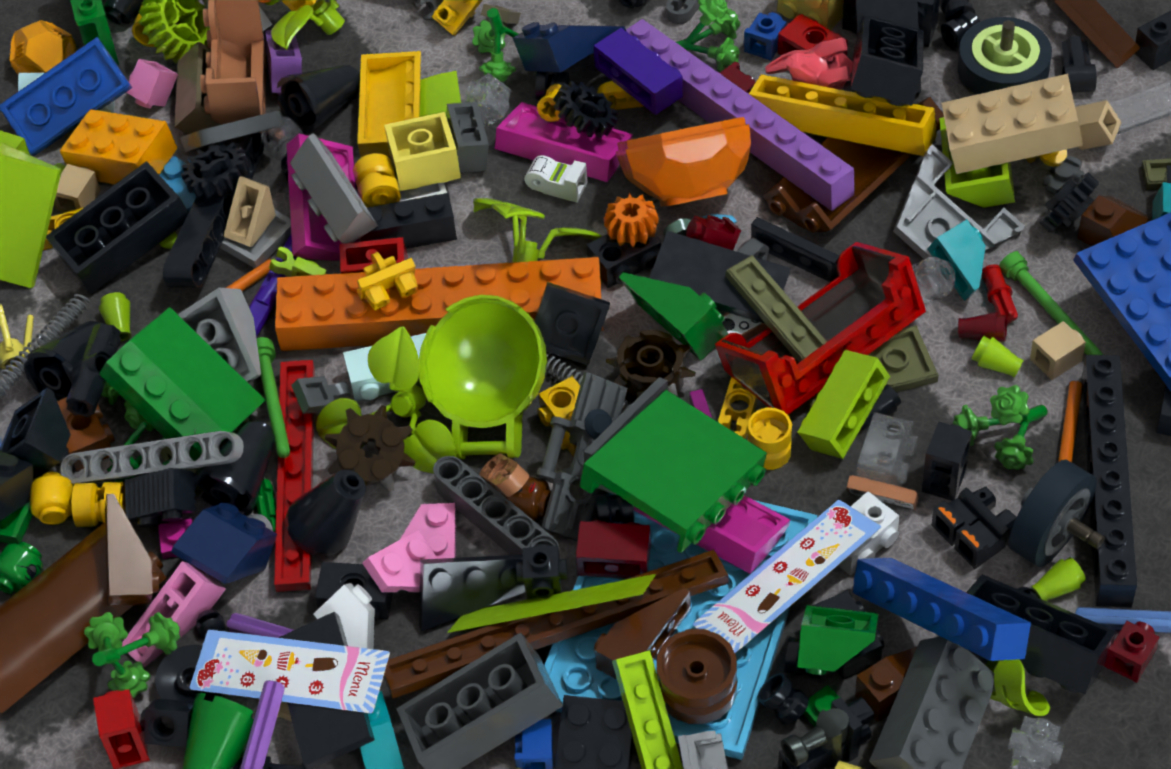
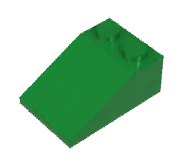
M624 272L619 276L636 304L682 345L688 344L690 352L700 361L716 347L715 343L728 335L727 330L722 324L725 318L715 309L717 307L715 302L704 292L699 296L690 287Z

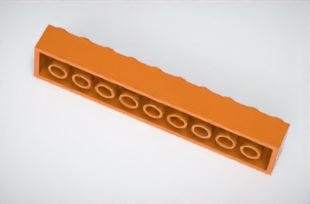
M599 257L415 269L414 275L418 286L417 293L401 298L396 286L388 288L386 292L390 298V303L377 310H373L366 298L361 300L357 293V289H359L357 280L366 277L364 272L277 277L275 330L281 351L371 346L401 326L406 328L410 336L427 333L430 325L436 326L448 313L446 311L447 307L464 298L477 295H493L510 300L520 306L534 320L547 282L602 299Z

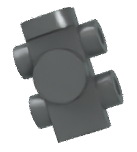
M1067 155L1063 164L1051 167L1050 172L1053 175L1047 173L1042 185L1046 186V190L1055 193L1070 178L1077 182L1084 176V171L1080 170L1082 162L1074 156Z

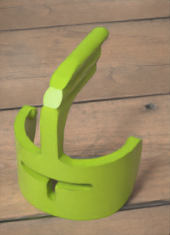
M1020 659L988 661L985 666L995 674V691L993 690L990 699L1001 702L1009 708L1036 716H1045L1049 713L1050 705L1041 693L1032 690L1026 697L1025 670Z

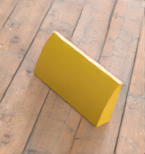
M421 51L361 55L357 142L360 158L373 153L390 156L384 125L420 117Z

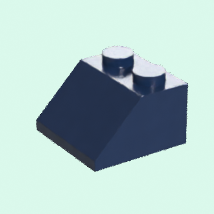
M220 503L219 505L203 509L174 544L171 553L222 583L227 584L266 569L277 533L266 528L264 522L241 514L236 506Z

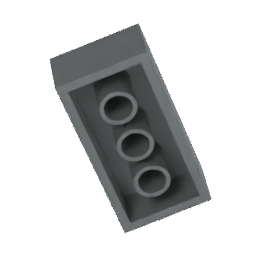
M520 632L396 709L417 761L424 769H461L563 707V704L539 654Z
M941 636L921 640L869 762L877 769H962L992 695L995 674L969 650Z

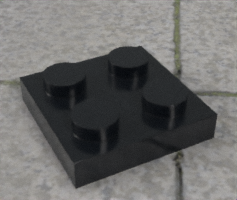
M547 282L534 318L545 342L546 352L589 365L609 310L610 302Z
M564 695L554 768L630 769L634 739L623 701Z

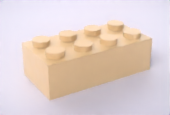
M1068 74L942 103L949 148L956 174L1083 146Z

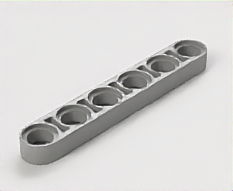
M217 431L72 453L63 459L60 472L62 476L70 479L71 483L77 484L133 478L168 468L183 470L236 462L243 453L244 445L240 436L232 432ZM229 438L232 442V450L228 456L224 457L219 450L220 443L223 439ZM198 442L201 445L202 454L198 460L193 461L190 458L189 451L191 446ZM165 447H169L172 452V458L167 465H163L160 462V453ZM139 451L142 456V463L138 469L134 470L131 467L130 458L134 452ZM109 455L113 466L109 473L104 474L101 469V462L105 456ZM77 460H81L84 467L83 473L79 478H75L72 473L73 464Z

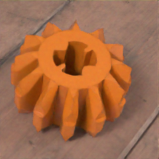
M630 192L627 198L623 199L617 196L615 203H608L604 217V227H606L610 240L617 239L620 246L626 242L630 243L632 247H634L636 242L646 245L648 237H655L656 227L659 223V217L653 201H645L643 194L633 198Z

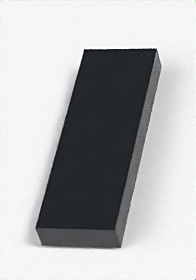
M756 217L752 222L751 238H755L769 247V254L828 282H832L839 276L837 262L840 255L761 218Z

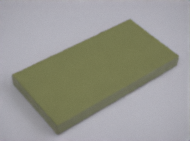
M917 326L902 329L869 354V356L877 357L891 376L887 384L895 392L938 382L939 375ZM818 393L807 400L809 409H811L816 401Z

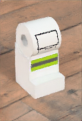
M540 155L533 160L524 180L532 190L577 203L588 183L586 163L574 160L573 164L569 165Z

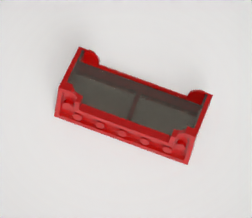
M855 242L844 250L838 259L837 270L839 276L797 306L827 341L824 345L801 362H798L769 327L748 343H746L745 338L741 334L730 333L715 343L724 371L768 408H777L789 415L822 390L835 364L839 361L845 350L869 355L926 312L909 256Z

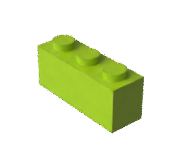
M848 350L843 352L797 431L811 450L844 459L891 377L877 357Z

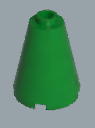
M198 693L193 703L182 769H233L245 753L254 721L251 718L254 711L239 703L216 695L212 702L204 700L206 693Z

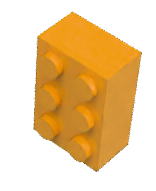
M90 109L59 151L66 165L86 167L95 171L98 182L115 185L146 161L160 174L177 150V145L166 121Z

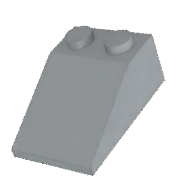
M217 288L178 314L248 383L261 375L254 317L241 289Z

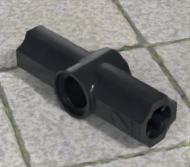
M103 323L95 325L82 359L76 361L72 367L71 372L74 380L66 399L68 404L66 409L74 415L89 417L95 413L106 382L99 373L105 363L117 352L121 341V331L114 325Z

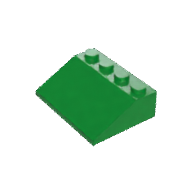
M170 307L119 349L105 363L99 373L166 439L217 431L233 433L265 402V399ZM198 442L194 443L189 451L190 458L193 461L198 460L202 454V448Z

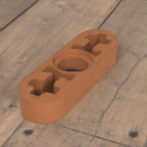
M501 453L490 459L479 473L486 482L507 497L519 491L529 478V474L517 462Z

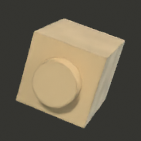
M1107 100L1075 107L1083 146H1079V149L1084 150L1113 144L1122 122Z
M67 164L61 173L54 201L56 210L69 212L86 207L94 201L101 191L95 171L86 167Z
M1062 321L1033 340L1030 360L1053 380L1082 362L1086 342L1077 330H1073Z

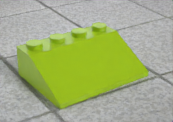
M1 142L0 280L33 288L36 283L62 169Z

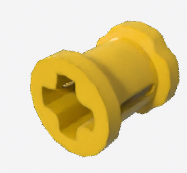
M551 85L547 89L546 95L538 102L537 111L542 119L549 122H555L560 119L558 115L561 111L554 109L556 102L553 101V98L562 85Z

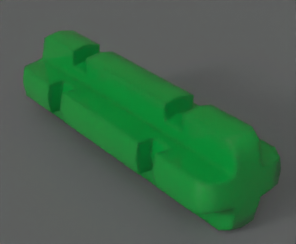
M263 479L256 502L257 512L270 521L273 532L276 533L274 489L269 479Z

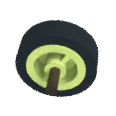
M995 17L980 21L970 27L961 39L958 57L959 77L962 83L976 95L1046 79L1049 77L1052 57L1051 43L1042 30L1021 19Z

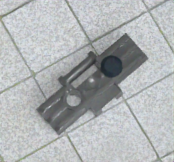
M585 372L571 421L561 417L551 418L550 425L553 426L542 467L538 468L536 472V477L553 484L542 524L544 530L578 542L580 521H592L596 507L594 495L606 493V491L597 488L590 494L583 489L582 497L577 500L570 493V485L580 486L584 465L583 451L621 415L628 388ZM565 432L570 433V443L577 446L570 468H564L562 472L556 473L555 468Z

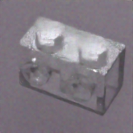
M874 412L856 466V476L898 486L899 482L905 483L910 465L905 463L907 455L914 456L918 437L913 436L914 422Z

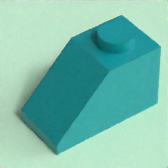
M966 219L938 236L927 250L964 301L970 298L980 287L986 245L979 230L973 227Z
M379 691L373 713H367L375 740L359 747L365 769H404L382 691Z

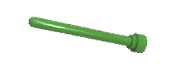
M1014 251L1003 258L999 264L1001 272L1008 279L1012 278L1014 281H1019L1057 324L1064 321L1070 328L1077 330L1086 342L1084 349L1086 355H1104L1030 275L1027 261L1018 251Z
M260 337L256 338L261 368L260 376L271 428L275 436L276 451L280 458H287L290 455V447L272 369V363L276 357L275 347L271 339Z

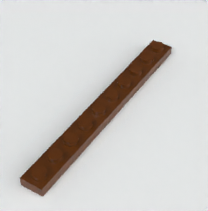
M713 549L628 578L632 579L656 574L642 595L492 624L389 659L383 677L393 699L439 683L520 632L536 650L618 622L682 588L690 590L691 597L728 584V573Z

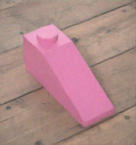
M182 561L129 632L128 637L124 639L122 647L141 639L143 634L149 632V618L157 612H160L165 618H172L178 624L181 638L196 625L197 618L202 612L212 609L226 588L214 577L190 563ZM144 645L128 652L137 662H141L144 667L163 653L155 645L151 647Z

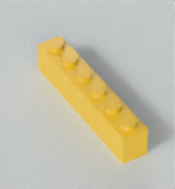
M762 74L749 92V95L800 131L920 156H924L937 137L935 109L933 107L917 104L912 106L907 104L895 106L881 97L865 98L855 92Z

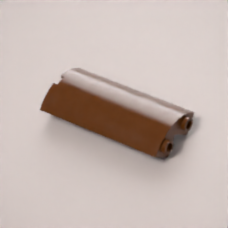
M928 97L917 103V105L933 107L935 109L937 132L940 129L939 118L944 117V114L932 98ZM827 137L820 145L854 168V196L835 210L830 211L783 177L763 197L774 214L778 216L783 215L812 233L827 232L832 230L912 154Z
M105 523L0 606L1 714L88 643L84 629L90 626L89 620L91 617H100L106 612H110L113 614L114 619L115 617H120L133 606L107 605ZM150 551L148 555L152 560V572H158L160 584L167 577L161 571L163 568L162 562Z

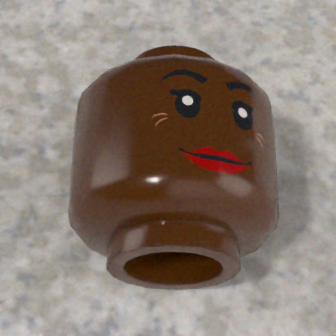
M529 476L527 482L519 491L510 497H505L533 521L538 522L545 516L551 490L547 481Z

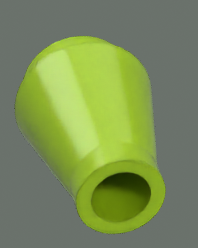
M120 292L109 293L103 296L100 300L99 311L106 325H114L121 331V341L129 340L131 338L130 301Z
M985 336L982 337L971 358L978 362L977 366L1008 374L1014 378L1024 361L994 337L989 339Z
M1069 557L1066 560L1060 559L1030 588L1037 594L1039 599L1047 602L1080 589L1081 584L1086 581V577L1079 564Z

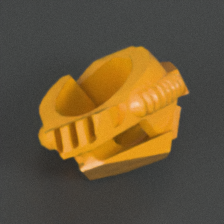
M39 20L15 31L11 39L10 64L18 75L19 73H46L75 53L77 47L72 34L53 23Z

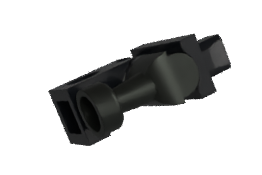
M841 697L831 702V709L827 711L823 709L819 713L815 728L801 738L797 735H790L781 740L782 750L779 751L778 768H834L838 761H844L845 757L849 762L857 758L860 744L871 738L872 732L867 723L874 719L873 710L862 697L848 705Z

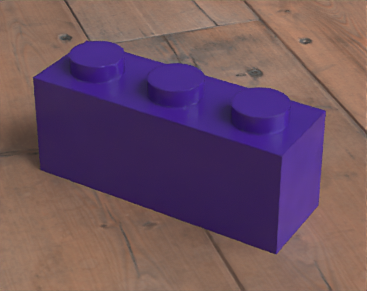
M620 28L594 45L595 67L653 114L657 115L683 97V76L680 71L667 64L655 51L649 50L636 36L630 35Z

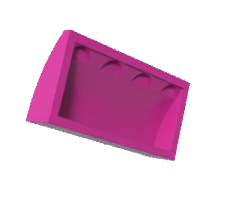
M521 102L496 128L495 149L530 160H534L537 156L542 155L550 157L556 162L572 165L574 160L586 163L588 177L608 182L620 164L616 156V151H619L617 143L632 140L633 134L612 129L608 136L603 135L602 138H598L593 134L592 137H588L583 131L578 133L577 127L574 125L567 126L563 118L555 122L542 119L538 114L537 106Z
M299 133L286 144L293 256L307 259L340 261L339 244L343 243L339 240L334 242L324 228L328 224L323 214L320 216L315 214L308 203V200L312 198L307 189L301 191L291 176L295 173V170L290 162L308 137V135ZM320 139L331 151L356 190L353 173V147Z
M744 495L737 505L731 504L726 509L723 518L718 524L714 525L712 523L706 529L704 536L696 545L707 551L714 549L718 557L751 574L782 537L790 524V519ZM635 506L633 507L634 511L667 528Z

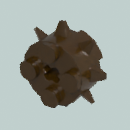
M659 330L640 331V336L633 338L628 335L624 337V341L617 351V357L606 359V363L618 368V377L614 380V383L628 388L625 399L632 402L659 377L668 380V391L678 397L684 385V378L696 375V372L683 366V358L690 351L688 344L678 345L672 340L670 334Z
M383 405L379 407L374 415L366 414L359 416L351 408L347 409L348 423L343 427L340 434H326L325 440L336 447L337 460L328 469L329 474H335L344 469L352 470L363 478L366 485L380 483L389 492L394 491L393 475L396 474L399 467L414 466L416 462L404 453L403 441L413 431L411 426L396 427L392 421L387 419L386 406ZM368 442L375 443V448L380 450L379 454H373L372 458L365 457V451L360 449L363 444L367 445Z

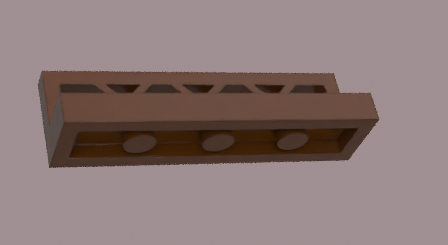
M1054 0L1116 68L1123 65L1141 48L1096 0Z

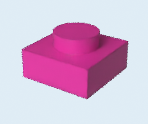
M192 518L159 524L158 530L163 559L177 557L171 553L172 547L192 524Z

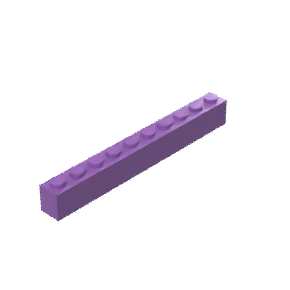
M641 19L626 29L630 35L636 36L649 50L655 51L662 60L680 71L683 76V97L678 101L709 123L744 117L746 125L749 124L750 153L830 211L835 210L854 196V168L645 20Z

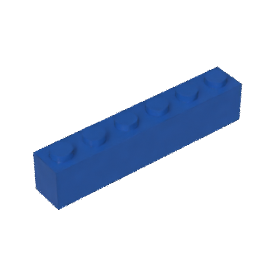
M893 558L858 559L854 575V594L989 661L1025 659L1031 622Z

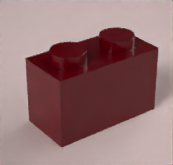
M601 520L591 522L580 521L576 550L577 576L628 579L648 572L651 550L650 525H641L635 522L626 524L606 523Z

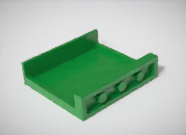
M665 390L584 463L580 487L591 494L600 485H603L680 535L677 551L682 553L691 543L697 544L712 523L714 525L718 524L723 518L726 509L731 504L737 505L751 485L757 486L766 472L763 466L767 452L668 390Z

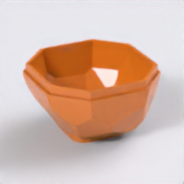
M744 117L627 140L617 143L619 151H616V156L627 180L646 194L659 199L661 207L728 194L727 189L734 183L747 165L751 147L749 124L746 125Z

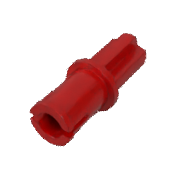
M997 264L988 265L982 269L981 274L988 290L987 299L990 303H993L999 315H1006L1007 324H1010L1018 318L1017 310L1011 298L1013 291L1006 284L1000 266Z

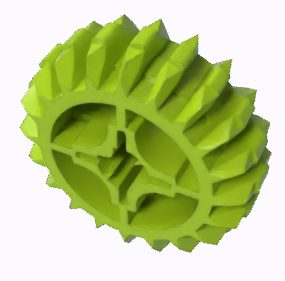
M144 0L142 2L143 6L139 11L142 17L138 23L145 28L141 34L148 36V44H153L156 47V53L162 52L165 60L172 59L175 64L178 63V60L198 41L208 46L207 30H210V27H204L203 9H205V4H201L199 0Z

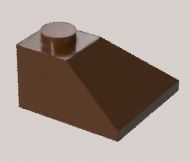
M1099 195L1081 215L1078 239L1090 246H1094L1152 221V217L1112 196Z

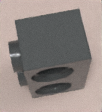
M478 103L447 104L446 117L456 146L460 173L486 171L489 143Z

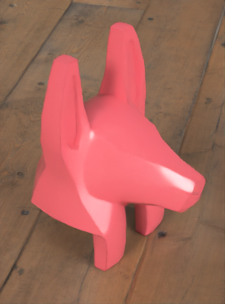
M842 37L820 42L809 50H794L783 54L770 62L765 67L767 74L790 71L793 81L842 90L846 81L851 80L850 74L853 61L843 53L847 51L846 39Z

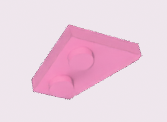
M455 503L421 504L400 539L419 530L438 559L456 558Z
M419 530L369 556L362 564L381 592H398L399 590L420 592V560L438 558Z

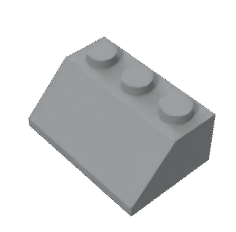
M314 133L309 135L290 162L295 170V173L291 176L301 191L307 189L312 198L308 200V203L317 216L323 214L328 224L324 228L334 242L339 240L342 243H353L378 225L331 151Z

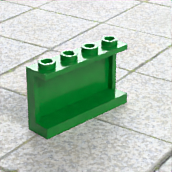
M70 0L83 45L85 46L98 37L116 64L119 65L103 1Z

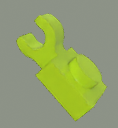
M279 247L276 254L284 262L272 259L269 269L274 273L283 274L288 277L324 275L327 272L326 269L321 268L317 263L305 260L299 256L295 261L292 252L285 247Z

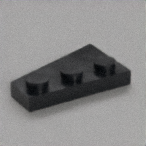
M523 554L420 560L419 628L421 631L525 593L524 583H518L516 570L517 562H523Z

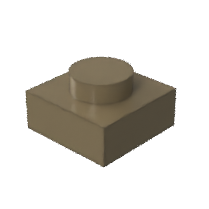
M493 4L483 5L481 15L488 17L487 11L491 8H496L505 27H507L508 23L518 24L520 12Z

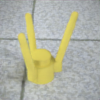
M1 304L0 327L3 341L0 343V368L6 369V365H10V361L15 360V356H19V352L23 351V348L27 347V344L32 341L34 317L31 314L27 316L23 346L19 340L10 337L6 316Z

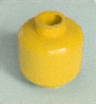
M47 472L34 480L30 489L31 513L44 524L56 525L63 523L72 515L71 501L74 486L71 483L72 481L57 472Z

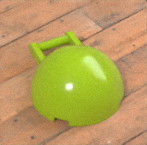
M493 295L467 297L447 307L446 311L448 313L436 326L430 325L427 330L419 355V380L428 402L433 403L443 416L452 420V436L458 459H465L466 455H497L500 453L507 454L509 458H519L522 449L523 412L539 394L545 379L547 366L546 345L535 321L514 302ZM506 423V441L468 442V427L488 428Z

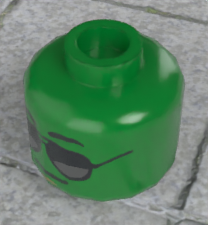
M20 542L19 544L11 543L0 553V590L6 594H12L13 591L18 592L43 572L42 555L35 547L26 542Z

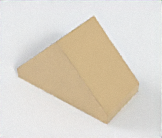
M242 176L239 177L223 237L249 247L254 246L276 216L269 186Z

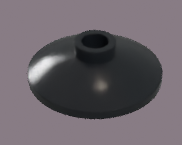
M202 645L179 647L161 661L155 676L156 690L161 699L194 702L198 693H206L204 700L212 702L215 695H222L220 693L191 690L187 686L193 678Z

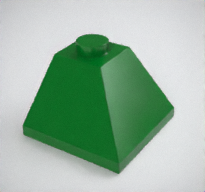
M807 605L801 624L797 667L805 668L806 672L816 675L826 674L827 671H836L875 641L879 613Z

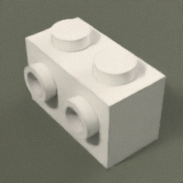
M869 491L851 507L879 524L881 529L838 565L850 576L856 571L858 559L874 558L875 554L883 546L889 548L899 535V515Z

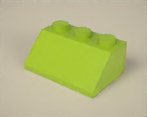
M942 117L939 118L942 153L953 162L945 120ZM1011 162L956 174L953 163L944 173L946 192L951 196L983 208L1015 203Z

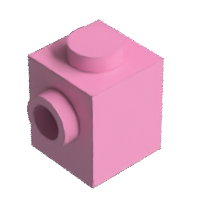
M138 59L134 71L129 78V83L133 88L126 93L135 97V103L149 109L153 105L164 107L178 74L158 62Z

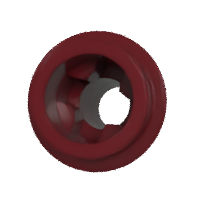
M998 312L969 318H959V338L981 341L982 337L985 336L989 339L994 337L998 341H1006L1007 317L1006 315H999Z

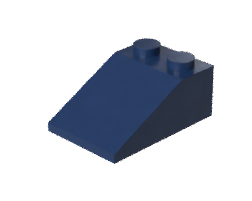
M533 22L522 28L523 32L513 37V41L525 71L561 73L593 53L595 44L618 29L622 28L626 31L625 26L557 25L555 22L539 25V22Z

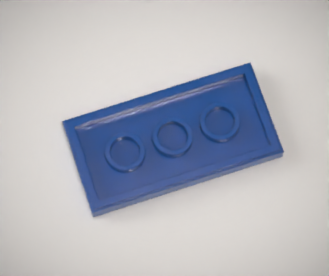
M96 37L1 103L0 110L15 133L25 139L30 155L35 156L76 128L90 109L100 111L133 87L101 40Z

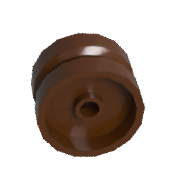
M688 629L674 634L662 645L657 655V677L667 712L673 718L688 724H707L720 719L731 709L737 696V658L731 644L722 636L706 629Z

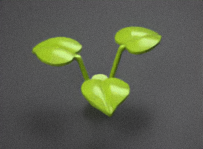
M271 0L265 4L274 5L280 0ZM319 0L312 6L305 5L297 11L288 12L272 28V39L278 46L288 50L293 37L309 19L314 21L318 27L320 26L326 35L335 33L345 22L344 18L336 10L339 4L335 0H329L330 2Z
M473 199L474 213L479 210L492 208L504 216L505 219L512 217L514 240L512 262L538 261V258L544 259L545 251L552 239L557 236H581L591 240L602 237V235L586 229L554 228L550 231L539 250L537 249L538 243L525 240L527 217L544 219V214L495 199ZM518 217L520 218V237H519V222H518Z
M401 326L378 340L371 347L368 353V367L377 381L390 383L389 387L391 390L399 391L392 397L391 403L386 406V413L393 410L400 417L411 416L409 426H411L413 431L411 432L412 435L403 441L404 453L416 461L413 466L415 469L434 474L433 467L438 459L445 456L457 457L456 446L448 428L439 421L425 420L416 427L417 419L421 417V413L418 410L424 407L426 395L421 387L415 385L420 376L419 358L411 336L406 328ZM336 399L327 404L317 417L316 431L318 435L334 449L336 447L326 441L325 436L326 434H340L343 427L348 423L346 410L351 408L359 416H362L360 405L353 399Z

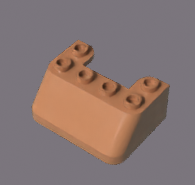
M208 0V8L203 9L204 27H210V30H207L208 48H211V52H206V74L200 75L201 92L207 93V96H204L205 114H211L212 120L221 125L266 114L267 60L258 0ZM261 131L260 133L263 139H265V131Z

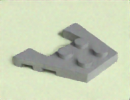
M932 144L924 154L893 232L923 259L928 258L926 261L942 274L944 272L927 248L938 236L966 219L981 233L983 242L986 245L985 251L1019 234L1025 225L1005 208L996 215L985 229L978 225L934 186L952 166L953 162Z

